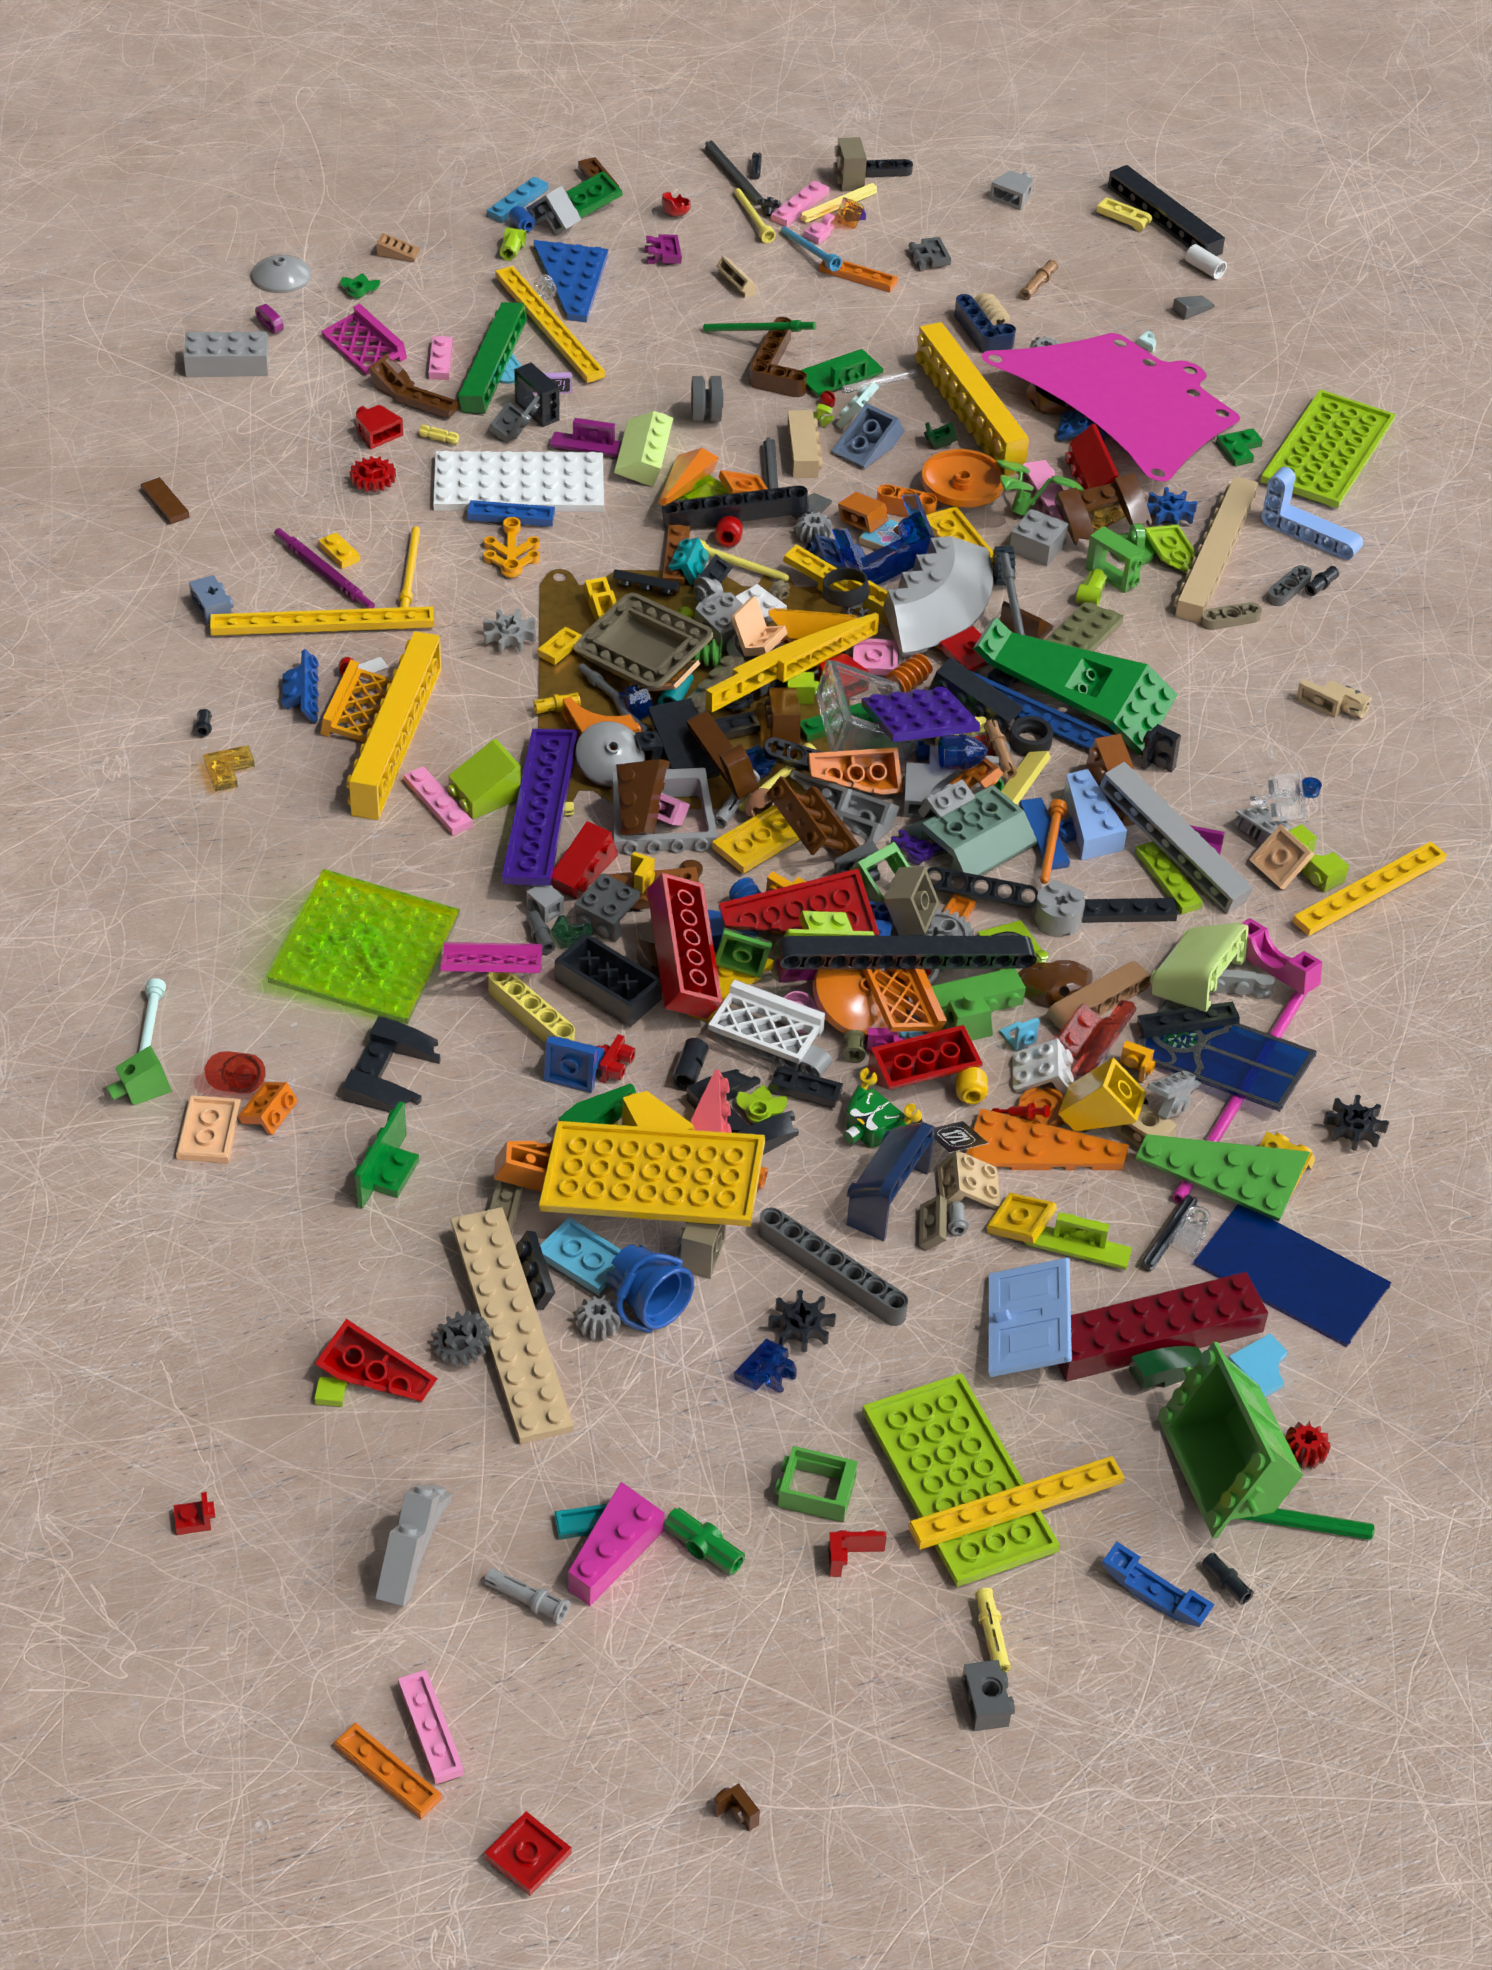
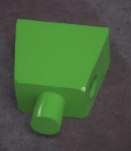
M967 990L962 998L953 999L948 1002L944 1013L947 1022L942 1030L964 1025L972 1041L993 1036L991 1011L982 994H978L974 990Z
M151 1045L117 1065L116 1071L120 1080L107 1086L113 1100L127 1094L134 1105L172 1092L161 1063Z

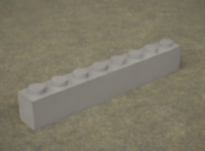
M1123 762L1104 774L1099 788L1226 914L1247 901L1253 889L1248 881L1234 870L1231 864L1226 862L1126 762Z

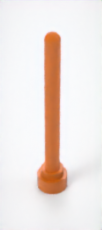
M1054 799L1049 804L1048 813L1051 817V823L1040 875V882L1042 884L1049 882L1060 821L1067 814L1068 805L1061 799Z

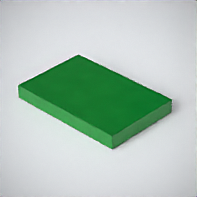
M604 171L566 191L580 218L623 195L622 190Z

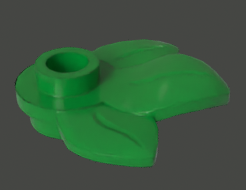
M362 273L354 279L342 277L340 284L343 288L347 289L348 295L353 298H361L367 292L378 289L380 280L369 281L365 274Z

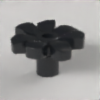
M767 197V199H758L757 205H761V209H765V216H771L773 209L781 207V202L776 199L773 200L774 197Z

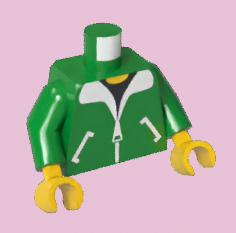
M864 1068L860 1072L862 1083L857 1085L846 1110L847 1130L844 1131L843 1136L851 1145L861 1140L868 1147L874 1148L881 1144L887 1130L891 1131L894 1127L918 1122L922 1118V1113L919 1109L915 1111L916 1106L913 1103L907 1104L903 1113L873 1088L868 1090V1086H872L877 1082V1075L874 1072L872 1077L866 1080L869 1070Z

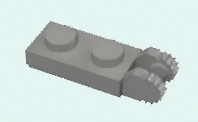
M1225 969L1217 980L1215 993L1253 995L1257 999H1267L1271 997V988L1274 986L1275 980L1273 976L1268 974Z

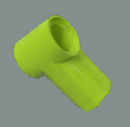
M505 228L503 243L500 248V256L504 260L511 261L513 258H516L520 247L525 246L526 230Z
M1095 568V570L1089 571L1084 584L1081 583L1076 595L1077 603L1083 604L1087 602L1099 605L1102 590L1107 580V575L1103 573V570Z

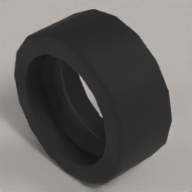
M1036 716L1020 717L1013 722L1010 729L1009 744L1016 753L1026 757L1029 752L1050 750L1053 740V728L1050 723ZM1035 733L1040 735L1042 739L1036 741L1022 738L1020 734Z

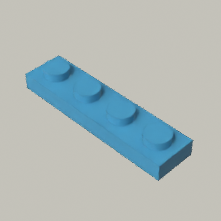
M532 177L487 209V217L503 223L510 218L509 212L513 207L527 206L549 190V183Z

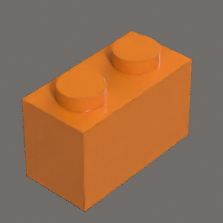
M854 492L838 503L841 521L866 532L872 533L888 522L885 503L859 492Z

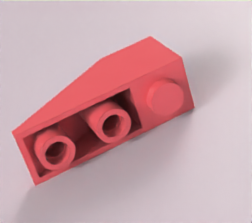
M719 1069L714 1071L691 1119L694 1130L732 1133L730 1124L727 1123V1116L731 1115L730 1104L726 1101V1093L730 1091L727 1078L722 1076Z

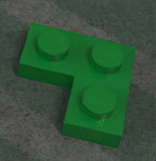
M1254 428L1217 436L1216 440L1217 445L1235 467L1253 463L1254 455L1249 449L1262 447L1263 442Z

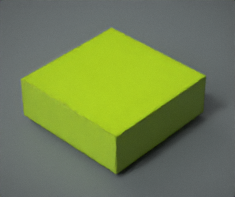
M319 1376L315 1405L343 1407L347 1382L337 1380L336 1378Z

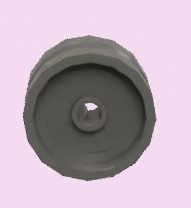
M692 376V422H702L705 418V409H708V418L711 422H721L724 401L721 376H710L708 379V389H705V379L703 376Z

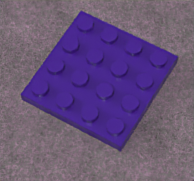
M935 687L933 690L915 689L908 693L892 692L891 695L872 694L870 697L862 698V708L892 742L980 732V722L945 687Z

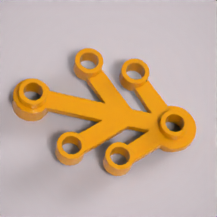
M508 517L503 521V530L508 535L507 547L498 542L493 536L485 537L484 548L487 550L484 552V562L487 564L495 563L501 567V573L504 576L515 578L522 573V567L525 565L539 563L540 553L537 549L540 548V539L536 536H531L527 541L516 547V535L521 530L520 520L515 517ZM494 549L499 553L503 554L504 556H506L507 559L504 560L503 558L499 557L497 553L494 551ZM530 549L526 556L519 560L516 559V557Z

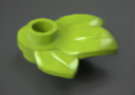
M762 1085L751 1095L745 1092H738L736 1102L739 1108L746 1112L747 1119L755 1124L771 1116L781 1114L787 1106V1097L778 1096L773 1098L768 1088Z

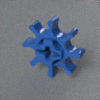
M1165 487L1163 496H1158L1153 492L1149 493L1147 507L1150 514L1156 515L1155 525H1160L1162 521L1178 525L1179 520L1192 524L1198 502L1186 501L1187 491H1182L1180 495H1174V493L1169 492L1168 487Z

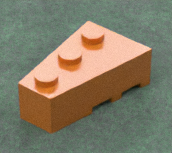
M553 1140L550 1143L507 1141L495 1157L494 1179L542 1192Z

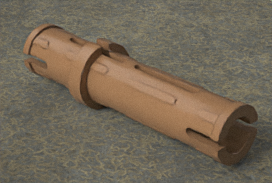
M1048 260L1043 267L1036 271V275L1020 290L1019 294L1022 299L1029 300L1043 283L1050 280L1051 275L1058 269V264L1055 260Z
M989 720L983 726L989 738L988 744L993 749L995 756L999 757V766L1003 772V777L1011 779L1016 776L1017 770L1006 747V738L1001 733L998 722L993 720L992 723V720Z

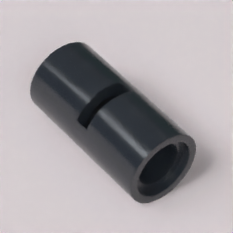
M689 1038L685 1041L671 1077V1083L677 1089L687 1091L688 1086L697 1082L709 1051L707 1043L703 1040Z

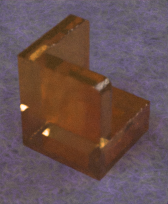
M843 197L835 219L837 223L855 229L864 207L857 201Z

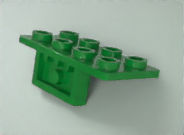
M859 349L807 367L801 371L807 374L806 386L816 396H820L824 391H834L882 374L884 369L863 349Z
M399 1101L396 1108L391 1109L387 1123L384 1128L381 1127L378 1130L373 1146L368 1147L363 1163L361 1165L358 1164L354 1171L353 1178L356 1180L355 1196H357V1203L360 1208H364L373 1191L398 1198L419 1163V1154L400 1149L407 1135L404 1102Z

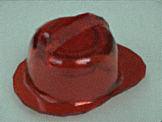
M218 1052L209 1058L204 1068L208 1084L214 1089L225 1092L251 1093L263 1084L266 1076V1067L263 1061L256 1055L249 1053Z

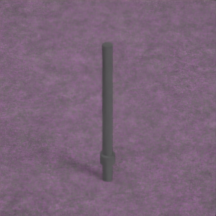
M1004 553L1000 555L1003 568L1001 574L1003 581L1006 583L1015 633L1025 635L1014 583L1016 579L1015 572L1011 568L1009 554Z

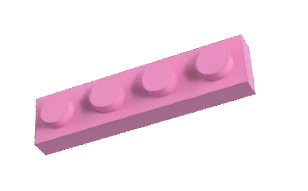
M812 181L771 214V221L788 227L801 216L802 212L809 210L828 195L829 187L820 182Z
M424 766L404 774V782L452 836L473 827L472 819Z
M427 1670L398 1678L400 1691L435 1785L463 1776V1765Z

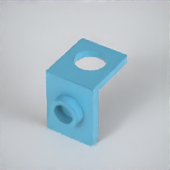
M1037 1017L1024 1023L1019 1021L1000 1029V1034L1015 1051H1018L1036 1043L1040 1021ZM1016 1030L1015 1038H1012L1009 1033Z

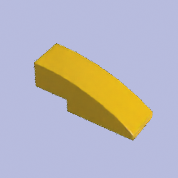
M606 577L585 580L583 590L594 619L597 621L616 603V598L613 590H610Z

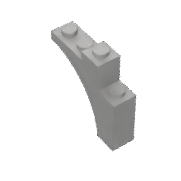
M930 745L928 764L907 762L903 817L921 819L922 816L918 811L923 805L922 800L932 793L940 792L950 781L984 755L953 753V747ZM984 756L998 766L999 757Z
M434 1484L429 1486L416 1485L405 1492L398 1526L389 1533L375 1599L404 1606L411 1600L417 1574L429 1540L440 1517L451 1504L453 1493L446 1492L445 1487Z

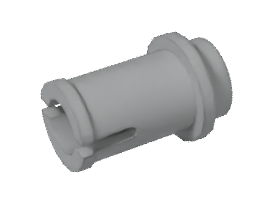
M958 1201L952 1202V1205L949 1204L948 1206L950 1216L948 1228L952 1234L961 1236L967 1232L969 1223L965 1219V1206L962 1202Z

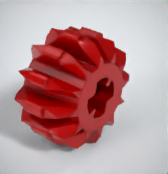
M1298 1421L1295 1427H1289L1285 1435V1439L1297 1463H1300L1303 1469L1307 1465L1315 1469L1318 1463L1323 1464L1326 1460L1331 1446L1330 1442H1328V1433L1321 1432V1425L1314 1428L1311 1426L1310 1421L1306 1426Z

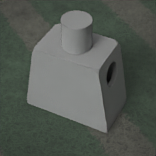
M1008 171L992 181L990 199L1022 210L1031 196L1033 179L1026 172L1019 174L1014 171Z

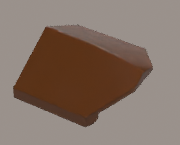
M388 354L368 368L377 391L394 399L395 393L405 383L412 386L415 384L400 364L392 360Z

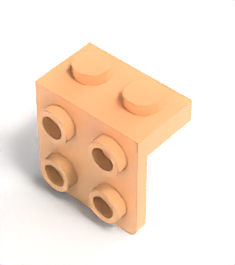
M750 597L732 615V624L736 630L744 656L763 655L771 651L788 634L785 626H766L756 597Z

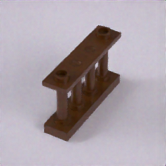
M780 776L767 792V795L811 855H815L819 848L824 846L831 848L838 858L860 846L817 787L810 786L806 793L802 795L794 792L785 778Z

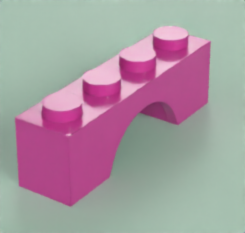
M1251 918L1241 923L1248 925L1247 961L1303 995L1320 985L1322 961L1306 951L1293 958L1288 957L1275 947L1266 927Z

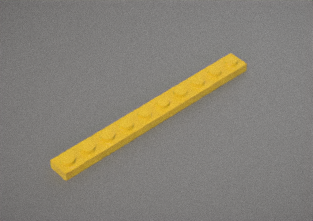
M514 266L495 271V277L517 303L525 304V310L529 317L587 383L605 378V370Z
M433 606L211 614L210 630L211 635L223 636L433 628L434 608Z

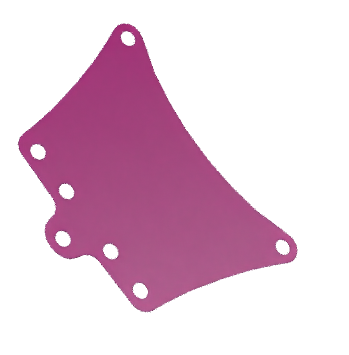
M1108 333L1080 341L1049 346L985 351L981 356L986 363L1021 377L1046 390L1091 419L1112 436L1132 456L1142 471L1153 480H1170L1183 463L1215 435L1240 421V416L1234 410L1201 387L1200 383L1207 378L1206 372L1201 367L1183 360L1173 362L1160 360L1120 334ZM1122 340L1127 345L1125 347H1119L1115 345L1113 341ZM997 355L1002 358V361L993 362L989 359V356ZM1150 359L1154 361L1156 365L1147 366L1142 362V360ZM1184 367H1193L1197 370V373H1187ZM1194 389L1200 393V396H1191L1187 393V390ZM1216 410H1225L1229 413V416H1219ZM1160 469L1165 475L1162 477L1155 476L1151 473V470Z

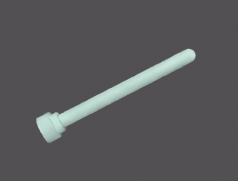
M157 978L149 979L146 982L145 994L148 998L139 1052L151 1045L158 1000L165 995L166 984Z

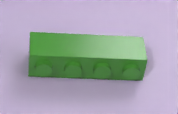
M1004 969L934 985L932 989L943 1013H945L949 1001L962 998L967 990H974L978 994H982L990 1011L994 1012L1023 1005L1026 987L1016 969Z

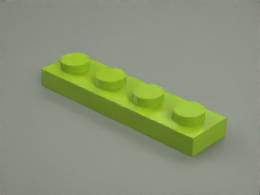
M1153 841L1136 846L1135 854L1167 897L1174 898L1176 909L1181 915L1202 909L1203 901L1173 861Z

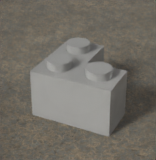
M562 185L526 207L528 212L535 218V224L547 219L555 235L582 220Z

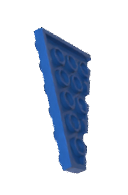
M534 240L533 249L536 250L541 266L549 277V283L553 286L557 299L560 300L566 319L587 323L608 258V249L582 246L580 244L572 245L562 242Z

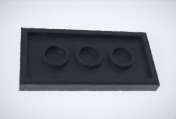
M692 698L648 707V714L654 730L662 742L665 758L667 761H670V769L705 768L707 779L720 776V773L687 726L686 721L698 714Z

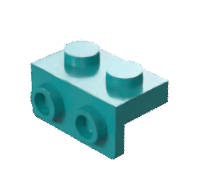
M699 537L693 539L686 538L680 541L668 566L671 571L682 569L689 585H694L695 579L703 572L709 559L708 551L704 549Z

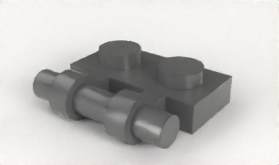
M940 237L921 239V244H915V242L908 244L909 253L914 257L915 265L921 270L926 269V263H930L932 267L951 265V257Z

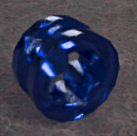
M1306 777L1301 782L1300 793L1307 798H1316L1320 794L1322 783L1317 778Z

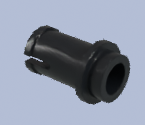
M200 709L197 712V721L193 729L200 737H205L212 731L210 724L212 714L208 709Z

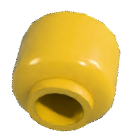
M971 1067L958 1072L955 1078L958 1098L968 1104H977L987 1097L989 1091L988 1077L982 1069Z

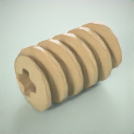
M980 293L974 298L993 326L1010 322V315L995 295Z

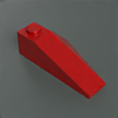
M347 1318L315 1363L316 1366L337 1380L423 1402L438 1380L437 1377Z

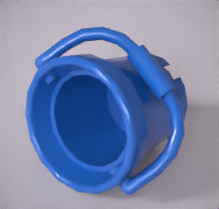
M631 1244L622 1249L613 1258L611 1264L615 1268L612 1274L607 1271L606 1282L616 1292V1310L623 1323L634 1329L652 1333L653 1329L666 1327L675 1321L685 1310L695 1288L694 1276L689 1269L682 1266V1259L667 1254L653 1253L641 1244H639L640 1247ZM623 1300L635 1310L636 1316L643 1324L637 1323L626 1316L622 1306Z

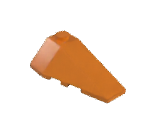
M897 747L808 754L810 777L878 795L903 793Z

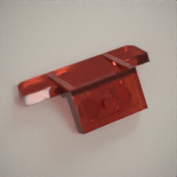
M1120 1000L1111 1015L1103 1019L1084 1003L1079 1005L1057 1037L1064 1048L1071 1052L1072 1057L1075 1060H1079L1072 1070L1076 1076H1084L1099 1066L1136 1012L1137 1008L1133 1002Z

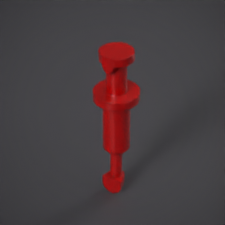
M1029 1103L1027 1106H1010L1008 1109L993 1108L991 1110L1002 1114H1009L1010 1116H1027L1029 1120H1034L1036 1115H1043L1044 1118L1050 1116L1049 1105H1044L1043 1108H1036L1034 1103Z

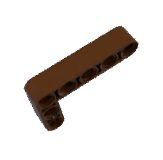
M778 317L774 322H791V319ZM791 330L768 331L750 365L749 384L751 387L791 397H802L806 394L807 374L801 370L778 365L791 341Z
M707 710L686 721L692 735L738 800L759 789L745 749L740 743L734 747L731 745Z

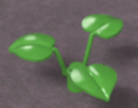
M996 460L999 466L1016 471L1019 475L1018 479L1006 475L1000 476V481L1005 491L1017 489L1011 511L1017 514L1026 515L1030 504H1035L1037 498L1050 483L1072 488L1077 487L1080 491L1084 490L1077 482L1069 478L1052 475L1036 495L1031 498V493L1023 490L1033 491V486L1022 482L1023 473L1029 474V468L1017 462Z

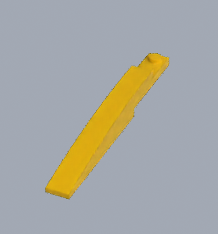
M797 544L783 558V562L818 582L817 589L820 591L823 589V580L826 574L837 569ZM842 580L832 583L828 587L837 591H851L863 584L854 580ZM868 580L870 595L863 601L861 607L863 610L869 609V611L864 613V615L877 613L879 614L878 622L890 627L883 609L887 590Z
M873 613L821 630L778 647L732 670V677L706 689L705 709L712 713L776 679L785 682L878 633L879 614Z

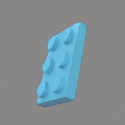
M570 1217L540 1245L546 1263L597 1295L608 1286L606 1282L607 1271L611 1274L613 1273L615 1266L611 1262L621 1251L620 1248Z

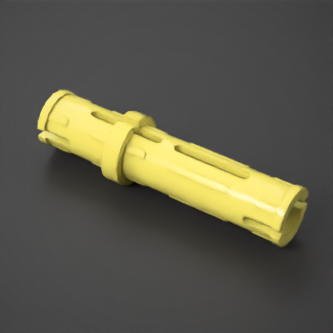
M982 1588L975 1592L980 1613L978 1621L983 1626L991 1661L999 1660L1001 1671L1008 1672L1011 1669V1665L1008 1660L1000 1626L1001 1614L996 1609L993 1590L991 1588ZM994 1637H995V1640H996V1644H997L998 1651L996 1650V1645H995Z

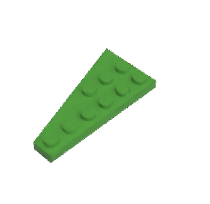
M1146 1134L1135 1160L1279 1222L1310 1152Z

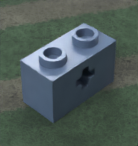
M214 575L189 582L191 600L207 625L210 624L211 614L231 613V608L234 607L230 595H226L222 582L219 583Z

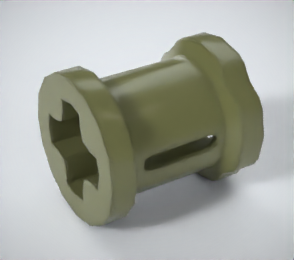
M849 1030L844 1034L846 1048L843 1051V1057L851 1063L861 1062L866 1056L863 1048L866 1036L860 1030Z

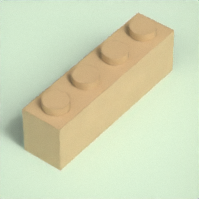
M788 410L787 432L793 478H818V469H822V457H819L821 455V445L817 444L819 443L817 418L813 417V410Z

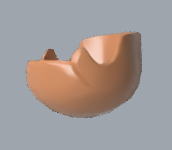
M757 789L748 797L744 810L749 819L773 806L772 800L767 795L769 789Z

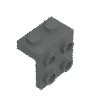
M537 395L524 412L508 401L492 421L488 430L507 444L512 437L517 439L523 430L521 426L525 428L531 420L529 414L534 415L540 405L537 402L540 396Z
M605 873L600 874L574 904L576 922L584 928L597 932L601 937L609 938L616 942L621 937L620 920L638 901L640 891Z

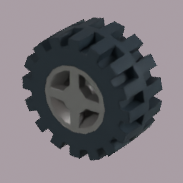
M1012 546L994 547L992 566L995 585H1006L1001 574L1003 570L1001 554H1009L1011 568L1014 569V572L1016 570L1015 551Z

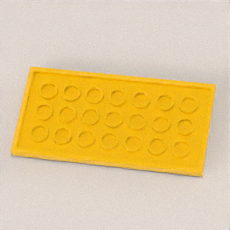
M558 1121L539 1203L540 1211L751 1227L765 1136Z

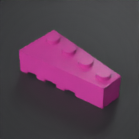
M620 1482L568 1571V1591L591 1606L664 1532L665 1512L623 1482Z

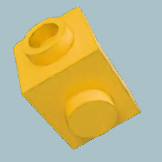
M633 852L631 854L630 871L635 873L634 888L643 894L647 886H650L654 881L655 858Z

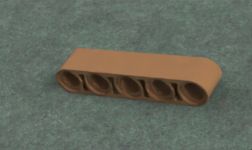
M1131 961L1054 1003L1047 1011L1046 1017L1064 1034H1067L1145 991L1151 985V974L1136 961Z

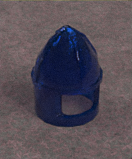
M971 735L940 736L938 741V760L941 770H967L974 768L984 760L988 753L986 746Z

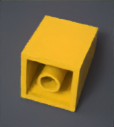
M1113 1057L1068 1086L1058 1114L1063 1122L1068 1124L1074 1131L1133 1124L1138 1119L1147 1092Z
M648 1091L623 1097L622 1125L694 1130L691 1122Z

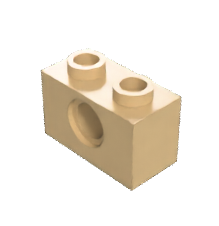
M1143 1104L1137 1121L1133 1124L1116 1126L1115 1133L1140 1148L1146 1134L1175 1137L1177 1124L1169 1118L1166 1119L1158 1115V1112Z

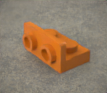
M264 1082L238 1115V1118L242 1124H262L266 1133L273 1135L297 1104L298 1100L287 1082Z

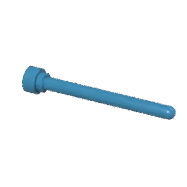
M785 226L781 228L782 234L824 260L826 267L830 270L837 271L842 266V258L838 255L827 254Z

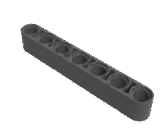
M773 1207L762 1210L760 1213L759 1236L765 1242L891 1326H898L905 1322L908 1308V1297L905 1293L781 1210Z

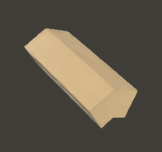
M722 256L716 265L720 270V274L745 298L756 295V284L731 259Z

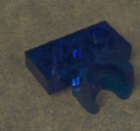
M766 1338L734 1372V1378L736 1381L756 1391L766 1382L767 1387L782 1393L784 1392V1387L782 1386L783 1378L796 1379L797 1368L794 1361L788 1359L789 1353L787 1348Z

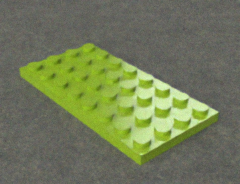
M1320 389L1262 474L1260 482L1268 485L1269 479L1281 467H1289L1295 474L1292 494L1306 497L1309 500H1314L1330 507L1339 508L1395 421L1396 414Z
M962 1373L865 1404L862 1407V1413L919 1518L1025 1484ZM1041 1510L934 1545L956 1587L1043 1558L1060 1550V1544Z

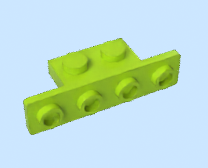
M802 911L799 920L803 929H788L783 937L875 935L871 931H853L845 912Z
M1058 1212L1055 1228L1046 1226L1034 1244L1024 1242L1028 1246L1123 1270L1127 1269L1132 1248L1129 1246L1107 1241L1110 1224Z

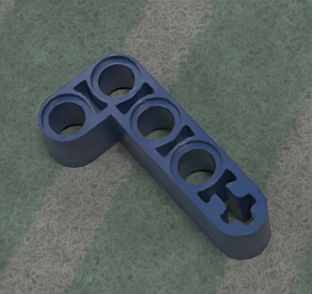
M960 294L956 297L954 316L980 352L1011 350L1014 348L1016 327L1014 325L1006 323L993 326L972 296Z

